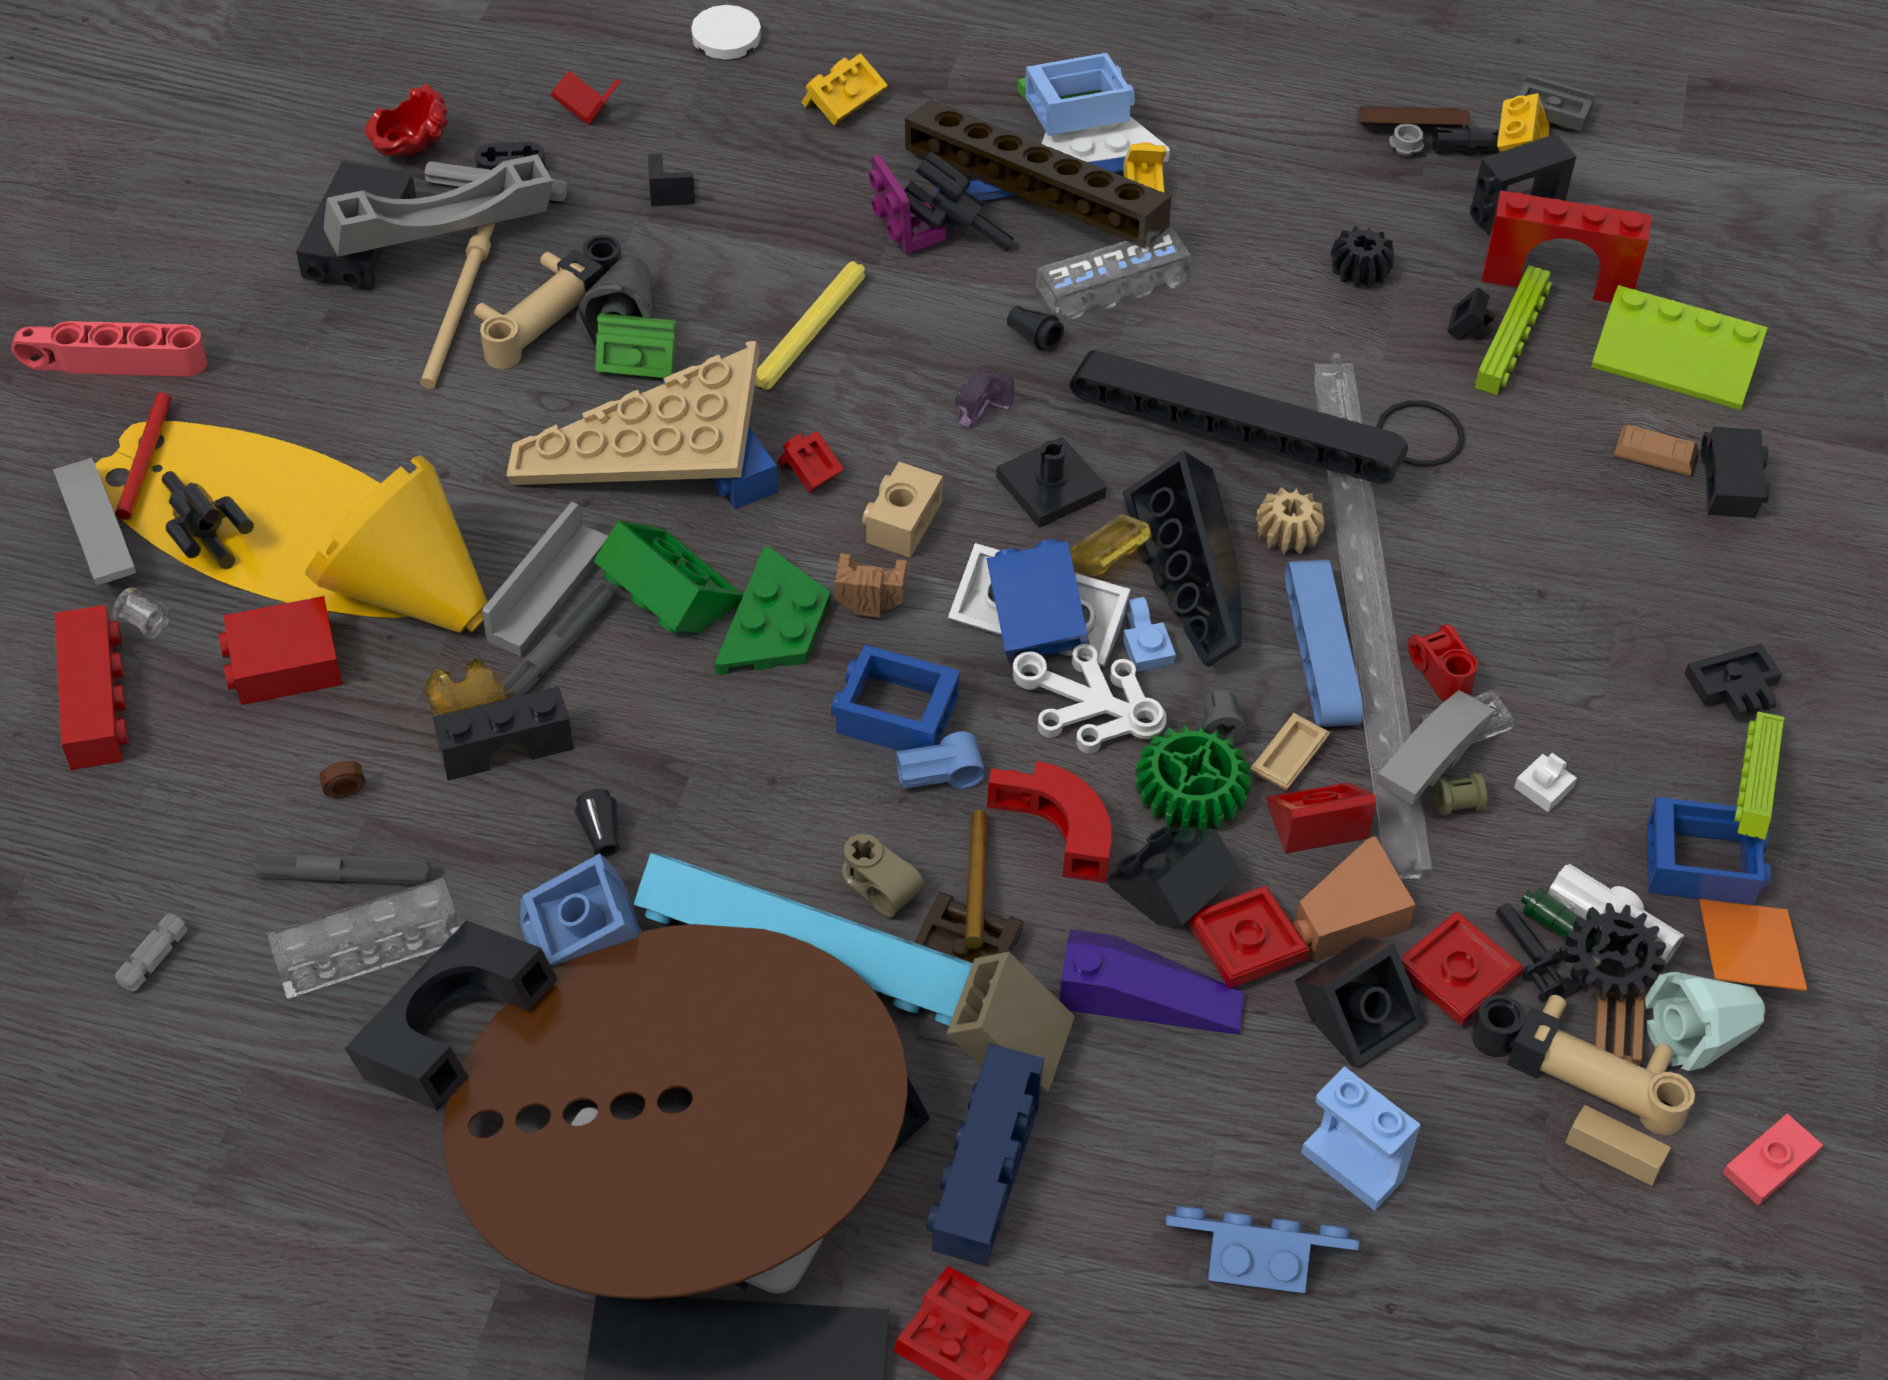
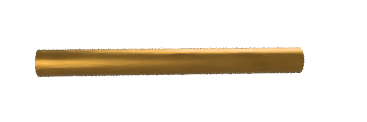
M983 810L973 811L970 822L965 945L971 949L980 948L983 944L988 814Z

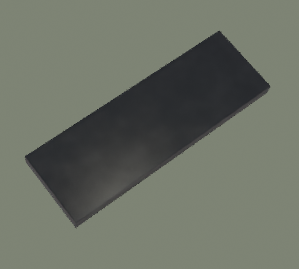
M596 1295L584 1380H885L889 1309L686 1297L631 1299Z

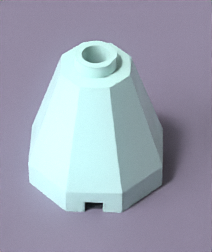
M1680 972L1660 974L1645 996L1646 1009L1653 1008L1654 1014L1653 1020L1646 1021L1647 1034L1655 1048L1658 1044L1670 1046L1674 1051V1055L1669 1065H1683L1681 1069L1688 1071L1706 1067L1754 1034L1764 1022L1765 1006L1762 998L1757 994L1754 987Z

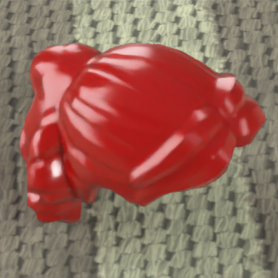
M424 84L421 88H412L408 95L409 98L402 101L394 109L377 108L364 130L366 137L372 142L375 151H378L383 156H412L425 150L429 143L440 140L444 132L443 130L448 124L446 119L448 110L446 109L443 97L433 90L430 85Z

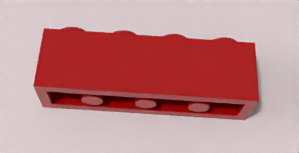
M106 605L56 612L55 630L61 745L70 770L123 762L122 744L129 743V733L125 718L120 719V711L127 710V702L123 685H118V678L125 676L121 653H116V646L122 645L119 621H111Z

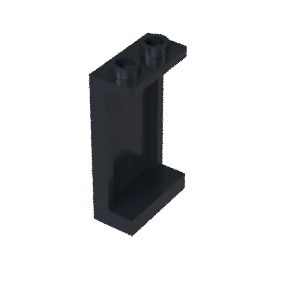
M342 161L296 250L302 278L352 288L373 290L375 285L373 268L383 247L338 257L323 229L326 200L328 197L362 190L376 196L391 199H415L416 192L413 173Z

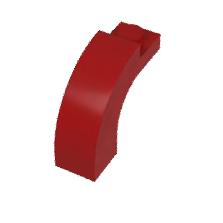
M1036 761L1034 775L1021 773L1016 770L991 768L988 781L987 808L1032 814L1050 821L1059 829L1066 843L1062 877L1106 883L1112 831L1107 810L1096 792L1073 773L1044 762Z

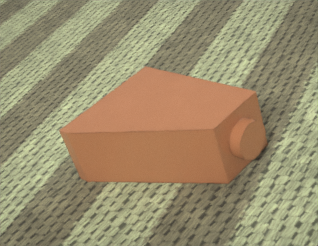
M1374 836L1364 841L1299 901L1296 920L1293 922V926L1310 949L1309 954L1313 961L1340 953L1362 938L1379 940L1409 930L1416 904L1378 839Z

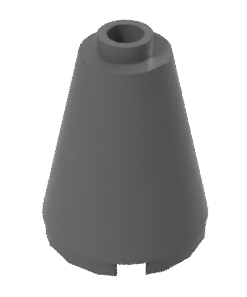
M625 257L618 260L581 298L576 320L579 331L592 345H596L598 333L597 316L600 313L653 318L650 271L641 260L633 257Z

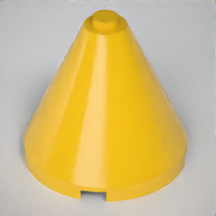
M418 455L411 460L416 466L412 473L409 474L403 467H399L348 515L330 536L334 540L326 551L329 557L327 558L322 552L318 551L309 563L305 575L318 587L458 633L463 632L466 628L472 633L484 622L482 610L488 603V600L436 469L422 455Z

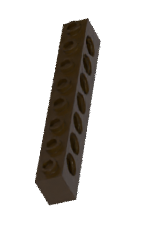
M933 100L928 101L905 118L906 150L925 158L931 151L961 173L1143 248L1170 226L1171 195Z

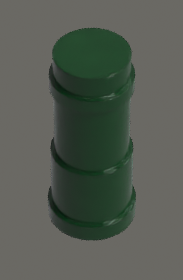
M1540 888L1535 894L1528 890L1524 894L1521 902L1526 905L1523 911L1525 916L1532 918L1565 940L1569 932H1574L1572 927L1578 916L1548 895L1545 890ZM1591 935L1585 943L1586 953H1589L1593 947Z

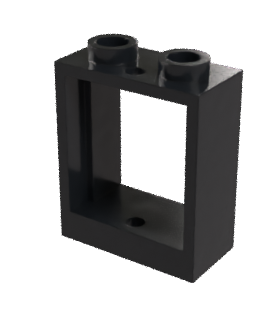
M1553 134L1482 158L1470 207V214L1473 220L1490 236L1500 190L1507 191L1509 185L1533 177L1532 189L1520 193L1566 201L1577 156L1557 134Z

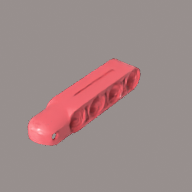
M67 321L59 323L54 327H23L16 332L11 344L14 356L25 366L33 370H62L66 373L188 377L200 374L208 365L201 332L193 325ZM33 356H40V357H41V358H40L39 360H37V361H32V360H31V357H33Z

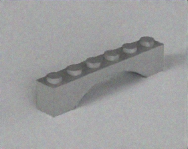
M536 154L503 161L490 172L471 183L430 197L391 199L376 196L363 190L328 197L326 200L323 229L339 257L546 212L553 180L540 157Z

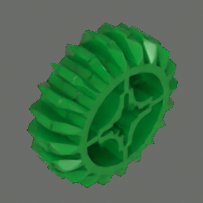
M1184 724L1180 729V733H1176L1168 727L1164 733V738L1154 735L1153 740L1150 741V746H1144L1139 762L1136 763L1135 775L1137 777L1135 788L1137 794L1141 795L1142 807H1151L1150 812L1153 819L1164 816L1167 827L1176 822L1181 824L1182 829H1187L1189 826L1206 829L1207 824L1219 829L1223 824V819L1232 822L1237 815V811H1242L1246 805L1247 794H1250L1252 784L1250 781V763L1245 762L1244 749H1235L1233 738L1221 740L1219 729L1212 734L1205 733L1203 725L1197 731H1190Z

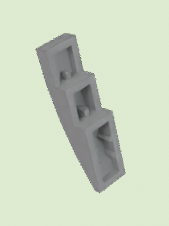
M93 458L53 469L95 585H101L135 574L136 570Z
M1458 690L1430 714L1398 748L1378 772L1375 784L1413 805L1428 785L1433 787L1447 768L1452 769L1494 716L1495 709Z

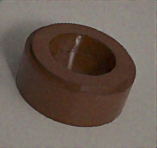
M355 761L334 763L326 767L319 775L323 793L331 798L351 796L359 792L366 782L362 766Z

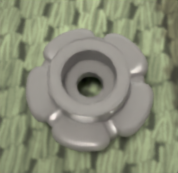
M1401 124L1395 128L1394 136L1389 138V144L1392 148H1395L1399 155L1405 157L1412 156L1415 153L1421 152L1424 148L1423 132L1414 124Z

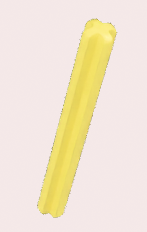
M855 261L849 262L758 367L755 381L757 387H761L764 390H769L773 387L865 278V268L862 264L858 265Z

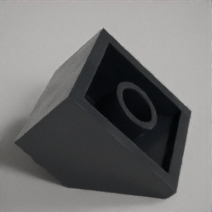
M1362 938L1295 980L1311 1021L1354 1067L1361 1066L1427 1023L1395 944L1391 942Z

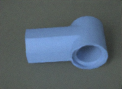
M970 732L952 733L944 737L939 745L896 751L898 778L903 789L949 782L954 788L965 789L979 784L986 775L976 736Z

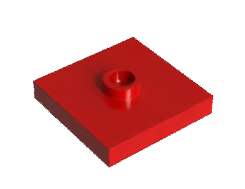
M1267 886L1200 909L1187 921V925L1229 989L1302 962L1309 957L1310 949Z
M1455 911L1400 957L1410 983L1461 1027L1479 1012L1480 1005L1486 998L1502 993L1522 975L1524 966L1458 911Z

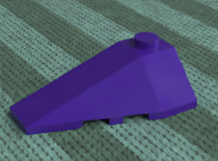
M1070 929L1060 990V1002L1069 1011L1239 1035L1244 997L1243 991L1234 987L1229 989L1223 982L1115 935Z

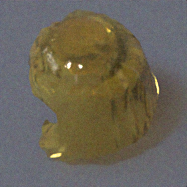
M476 658L466 665V678L461 683H454L450 672H444V670L437 668L429 676L424 689L426 699L435 716L507 699L502 685L493 678V672L485 666L482 659Z

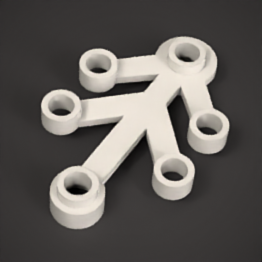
M1080 644L1074 648L1072 653V665L1077 671L1083 672L1089 687L1047 671L1045 659L1036 652L1021 653L1014 660L1013 679L1020 687L1032 690L1040 686L1080 702L1058 710H1043L1038 717V731L1044 737H1057L1061 734L1063 726L1107 713L1117 717L1118 719L1099 726L1086 724L1079 728L1076 739L1077 747L1082 752L1090 754L1097 752L1104 741L1129 733L1137 738L1151 739L1154 735H1160L1165 729L1167 720L1165 710L1156 700L1145 698L1135 677L1136 667L1130 660H1116L1112 664L1110 672L1111 682L1115 686L1123 688L1128 702L1113 697L1097 663V650L1090 644ZM1088 655L1091 657V660L1081 661L1078 657ZM1119 670H1125L1130 674L1128 676L1122 677L1119 676L1116 672ZM1033 672L1036 676L1028 677L1023 674ZM1141 718H1148L1152 722L1142 723L1138 720ZM1046 720H1054L1058 724L1053 727L1046 726L1044 722ZM1086 735H1091L1096 738V741L1086 742L1082 738Z

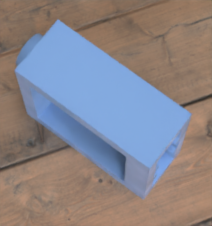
M1107 53L1026 67L1025 98L1048 136L1130 121V106H1133L1135 103L1134 90L1131 84L1126 83L1122 77L1120 67L1118 65L1115 66ZM1094 90L1102 91L1100 93L1060 99V96L1072 95Z

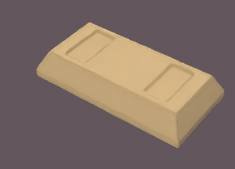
M1293 713L1253 764L1251 772L1279 789L1287 791L1329 737L1330 732Z

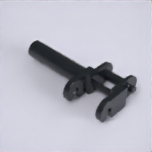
M1506 903L1497 909L1496 915L1534 963L1532 966L1529 964L1525 967L1526 970L1523 972L1522 978L1525 981L1532 979L1541 991L1538 996L1541 1002L1547 1001L1552 995H1559L1565 999L1582 990L1586 980L1583 976L1581 980L1579 978L1569 979L1568 977L1562 980L1552 967V965L1564 959L1568 949L1566 945L1561 946L1559 952L1555 948L1547 951L1510 903ZM1548 972L1556 983L1548 986L1541 977V974Z

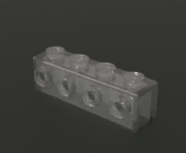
M440 878L267 933V937L286 998L288 999L436 951L457 931L459 924L444 878Z

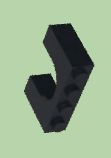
M466 920L344 1049L364 1080L438 1111L468 1078V1075L451 1046L426 1036L434 1021L452 1006L477 997L495 998L529 1011L558 978L540 947Z

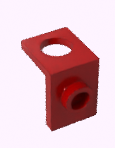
M568 71L550 96L589 125L621 81L616 78L602 96L571 71Z

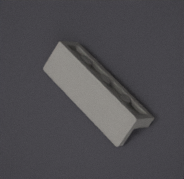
M571 502L484 606L482 615L487 642L522 657L596 566L594 559L608 535L582 525L579 504Z

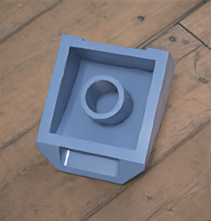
M600 853L521 897L520 927L525 942L540 947L552 969L564 961L637 938L638 933L642 932V929L634 912L627 887L617 870Z

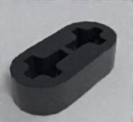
M535 142L485 144L479 147L475 153L476 167L492 170L503 161L538 154L543 165L546 167L544 149Z

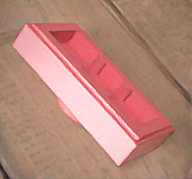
M1787 1113L1727 1164L1722 1174L1759 1206L1820 1153L1823 1144Z

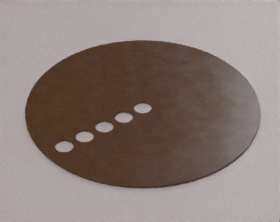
M701 924L669 926L639 932L637 938L564 961L553 968V971L558 980L529 1011L507 1003L479 1034L465 1056L462 1067L468 1078L448 1099L443 1128L444 1156L447 1172L457 1201L470 1223L480 1235L506 1259L530 1274L555 1285L582 1293L631 1299L680 1297L719 1289L769 1271L799 1255L825 1237L854 1210L883 1172L896 1146L904 1121L907 1102V1067L903 1045L897 1028L883 1002L859 975L831 954L807 942L765 929ZM672 1088H684L693 1096L692 1103L686 1110L676 1114H668L660 1110L658 1100L665 1091ZM625 1094H637L645 1100V1108L641 1114L629 1120H621L611 1114V1105L618 1097ZM590 1100L598 1106L596 1117L585 1125L573 1126L568 1124L563 1118L565 1109L575 1101ZM531 1106L547 1108L551 1113V1118L542 1129L526 1132L517 1127V1117L524 1109ZM483 1112H496L503 1117L502 1128L493 1136L478 1138L469 1131V1125L473 1118Z

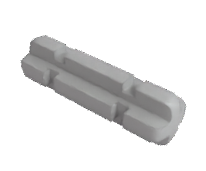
M172 913L164 916L157 925L159 930L151 931L129 957L132 962H125L115 973L117 983L122 988L130 992L138 990L146 980L144 974L150 975L173 949L171 943H178L187 932L183 919Z

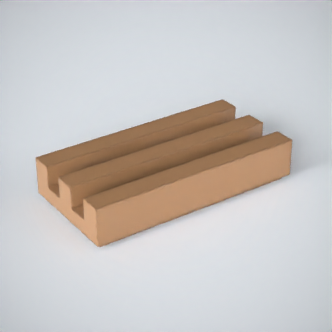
M1597 988L1594 1046L1605 1050L1608 995L1604 1000L1599 999V988ZM1645 989L1638 998L1628 990L1623 1002H1618L1617 998L1615 1000L1612 1054L1638 1066L1642 1062ZM1608 992V995L1615 996V992ZM1626 998L1632 999L1630 1055H1624Z

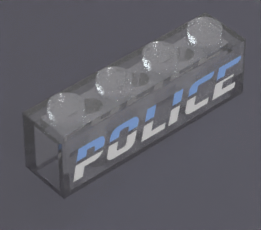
M1169 227L1145 248L1129 241H1123L1037 268L1035 295L1048 314L1057 316L1059 322H1065L1189 283L1192 255L1173 228Z

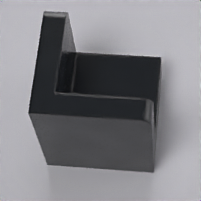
M662 153L648 154L651 206L695 204L693 173H664Z

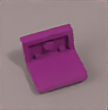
M880 155L873 156L871 158L872 170L868 172L875 197L871 198V205L875 216L878 219L883 218L891 240L894 243L898 242L906 254L947 240L946 229L943 225L938 229H934L910 212L909 200L904 192L907 186H900ZM922 202V203H924L925 205H927L928 207L931 208V206L929 205V203H927V202Z

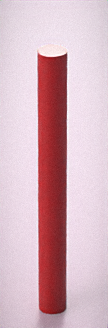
M160 392L155 397L115 512L116 516L120 519L129 520L132 517L172 401L171 396L167 393Z

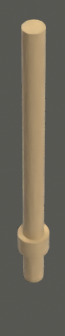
M495 223L479 226L476 235L472 236L466 248L467 259L420 380V384L426 389H433L436 385L481 262L487 259L490 252V238Z

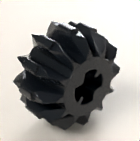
M1354 226L1351 232L1342 231L1340 237L1332 245V272L1340 275L1341 282L1353 281L1355 287L1359 283H1364L1369 288L1373 282L1383 283L1387 274H1390L1394 264L1393 241L1385 239L1384 232H1372L1371 227L1367 230H1360L1357 226Z

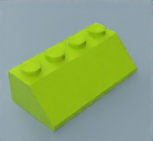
M1618 285L1591 367L1741 410L1768 327Z

